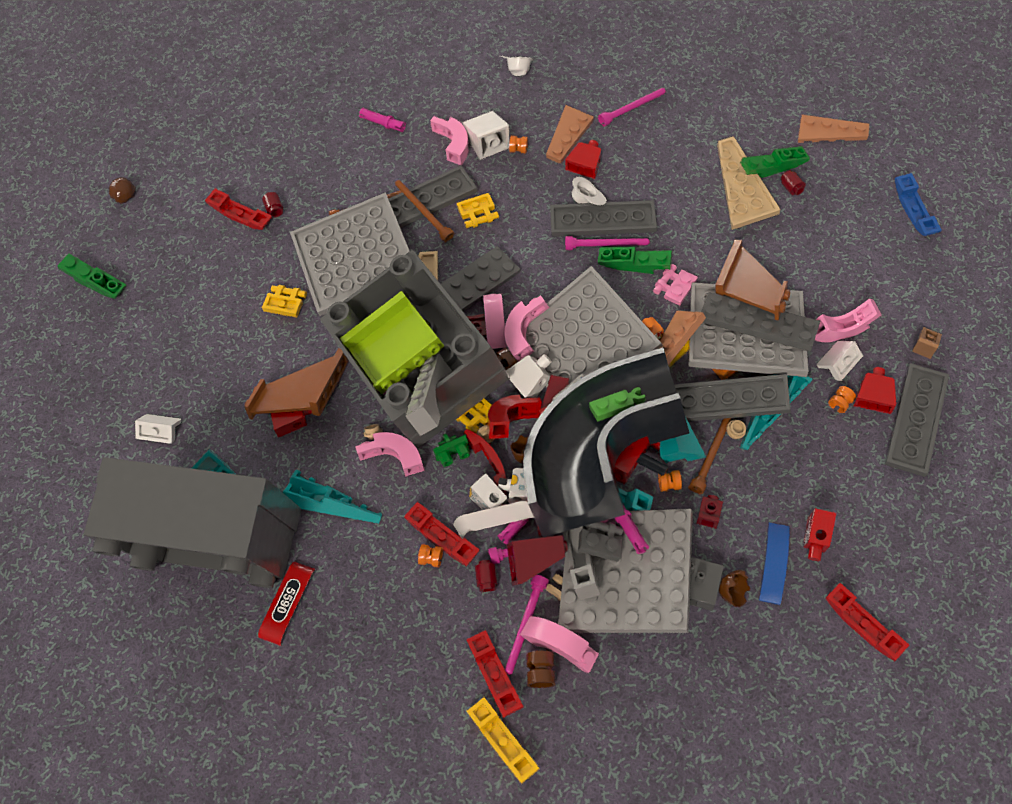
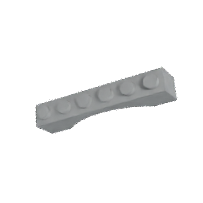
M440 354L434 357L431 356L422 365L406 413V418L420 436L438 426L441 416L436 401V384L452 373V370Z
M584 526L563 532L568 547L567 553L574 590L580 601L601 595L591 555L578 551L579 533L584 529Z

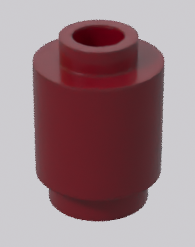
M789 170L781 176L782 185L792 196L803 193L806 184L796 172Z
M275 192L266 193L262 201L267 213L272 215L273 218L281 216L283 214V205L279 195Z
M490 560L479 561V564L475 566L477 587H479L480 592L495 591L498 584L495 564L491 563Z

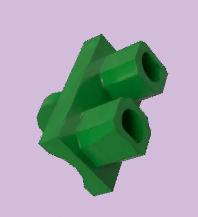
M446 433L442 434L444 440L438 442V447L433 449L436 461H440L443 467L450 466L453 463L451 455L455 453L458 454L460 460L470 456L468 440L465 435L457 438L456 435L448 437Z

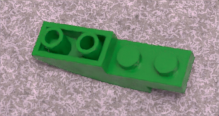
M801 146L774 149L771 155L744 157L740 163L747 175L758 174L760 178H764L796 168L808 162L810 157Z
M606 247L599 250L598 264L615 270L654 274V270L671 269L673 254L672 250L636 251L635 247Z
M69 253L57 265L59 270L73 277L77 283L110 298L116 299L126 287V284L98 267H91Z

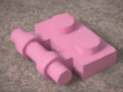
M671 264V269H665L663 277L656 282L653 292L655 294H660L661 291L666 292L664 298L680 306L690 292L692 282L696 283L698 277L684 270L677 274L675 273L676 265ZM669 279L674 281L671 286L667 284Z

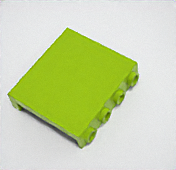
M402 291L340 338L373 382L374 387L381 394L386 392L391 385L406 378L410 372L423 365L428 358L437 354L444 347L443 343Z

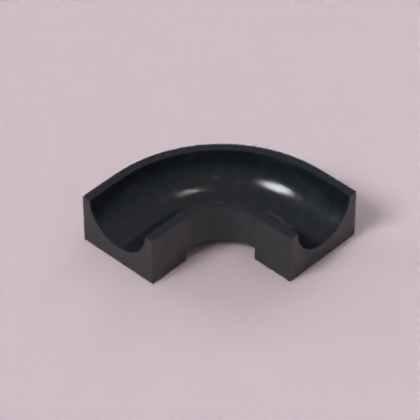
M664 348L629 357L591 372L560 393L539 416L526 443L523 469L528 505L542 537L625 515L614 474L615 463L621 452L633 442L647 436L651 445L689 434L679 393L676 392ZM634 388H641V394L638 396L645 394L646 401L642 404L634 403L633 407L612 417L597 422L589 408V402L623 390L631 393Z

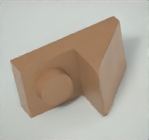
M923 327L912 352L931 359L939 346L942 334Z

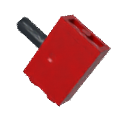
M648 436L633 442L621 452L614 468L617 481L625 485L638 464L661 476L666 474L668 470L667 465L645 454L650 446Z

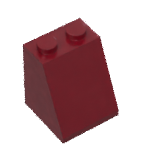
M563 535L508 543L507 552L512 586L525 583L564 558L568 547L566 540H563Z

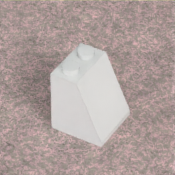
M493 111L463 122V126L467 131L468 141L479 159L509 148V126Z

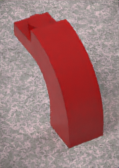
M512 395L494 402L488 410L487 434L489 439L508 438L509 423L514 420L539 418L538 410L541 409V399H521L520 395Z

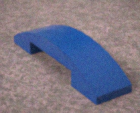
M913 174L895 177V185L900 202L916 230L923 236L941 232L942 229L935 216L929 215L917 192L919 186Z
M768 523L767 545L759 601L781 605L788 561L789 526Z

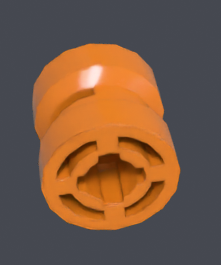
M511 135L509 152L515 153L520 151V153L526 154L528 137L518 138Z
M840 386L836 391V395L830 398L829 406L834 409L837 405L840 407L837 412L845 413L849 408V404L855 400L856 394L850 388Z
M673 470L664 476L658 474L660 492H665L669 489H682L679 470Z
M422 544L419 550L418 564H431L433 567L439 568L441 565L439 560H442L443 547L436 546L431 548L429 545Z

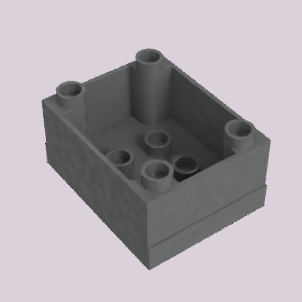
M413 249L406 255L396 256L391 261L390 267L343 302L333 303L328 308L327 314L320 318L389 418L417 449L510 379L492 347ZM401 291L443 343L444 347L437 354L441 355L452 370L451 374L436 384V401L441 416L439 424L436 428L421 436L406 418V413L422 365L410 372L406 378L391 385L386 394L383 395L374 387L373 382L350 350L340 340L343 335Z
M108 457L102 458L96 480L98 484L83 534L95 540L92 552L120 557V553L124 552L132 556L129 567L146 571H155L158 561L221 570L239 575L248 574L250 575L248 584L263 588H273L275 578L284 579L301 508L266 478Z

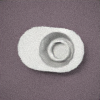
M503 57L507 58L508 69L514 76L525 75L529 71L531 61H534L533 58Z
M582 177L573 179L572 197L578 204H606V197L590 181Z

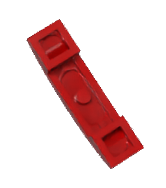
M214 189L205 199V202L219 213L253 229L263 230L272 219V215L259 209L254 211L231 200L228 194L218 189Z
M465 430V436L474 453L482 450L497 475L493 477V481L498 486L499 478H506L497 453L481 436L471 430ZM501 490L507 496L508 491Z
M418 502L404 516L424 537L436 546L443 547V551L465 566H468L480 552V549L467 539L459 537Z
M839 583L826 597L828 603L843 621L871 646L888 658L896 661L909 647V644L894 630L888 631L855 601L857 597Z
M486 630L466 639L503 718L524 708Z

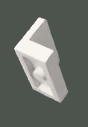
M837 341L817 363V367L829 369L834 379L842 381L863 355L855 341Z
M146 414L135 421L136 439L172 444L175 441V427L181 423V419Z

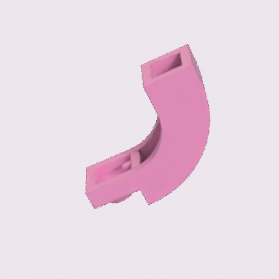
M433 116L430 120L432 131L452 140L446 148L447 160L462 165L469 152L468 135L465 127L452 117L449 121H445Z
M502 294L483 295L487 342L492 349L505 348L507 345L505 340Z
M541 295L538 298L532 299L526 306L522 301L518 303L506 321V344L518 362L535 352L527 341L526 331L530 322L549 308Z
M868 299L853 311L838 317H829L822 314L815 319L820 321L815 340L829 343L853 337L870 328L869 324L881 316L875 301Z
M389 432L373 434L374 441L363 442L355 446L360 461L388 454L396 457L401 462L405 476L424 471L417 448L411 441L401 435Z
M530 616L520 634L531 644L560 654L586 673H590L599 655L588 646L589 643L582 637L561 625L543 618Z

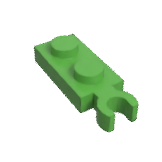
M637 387L631 393L623 390L589 402V408L598 422L633 407L634 403H644L646 396L645 394L638 396L641 394V388Z

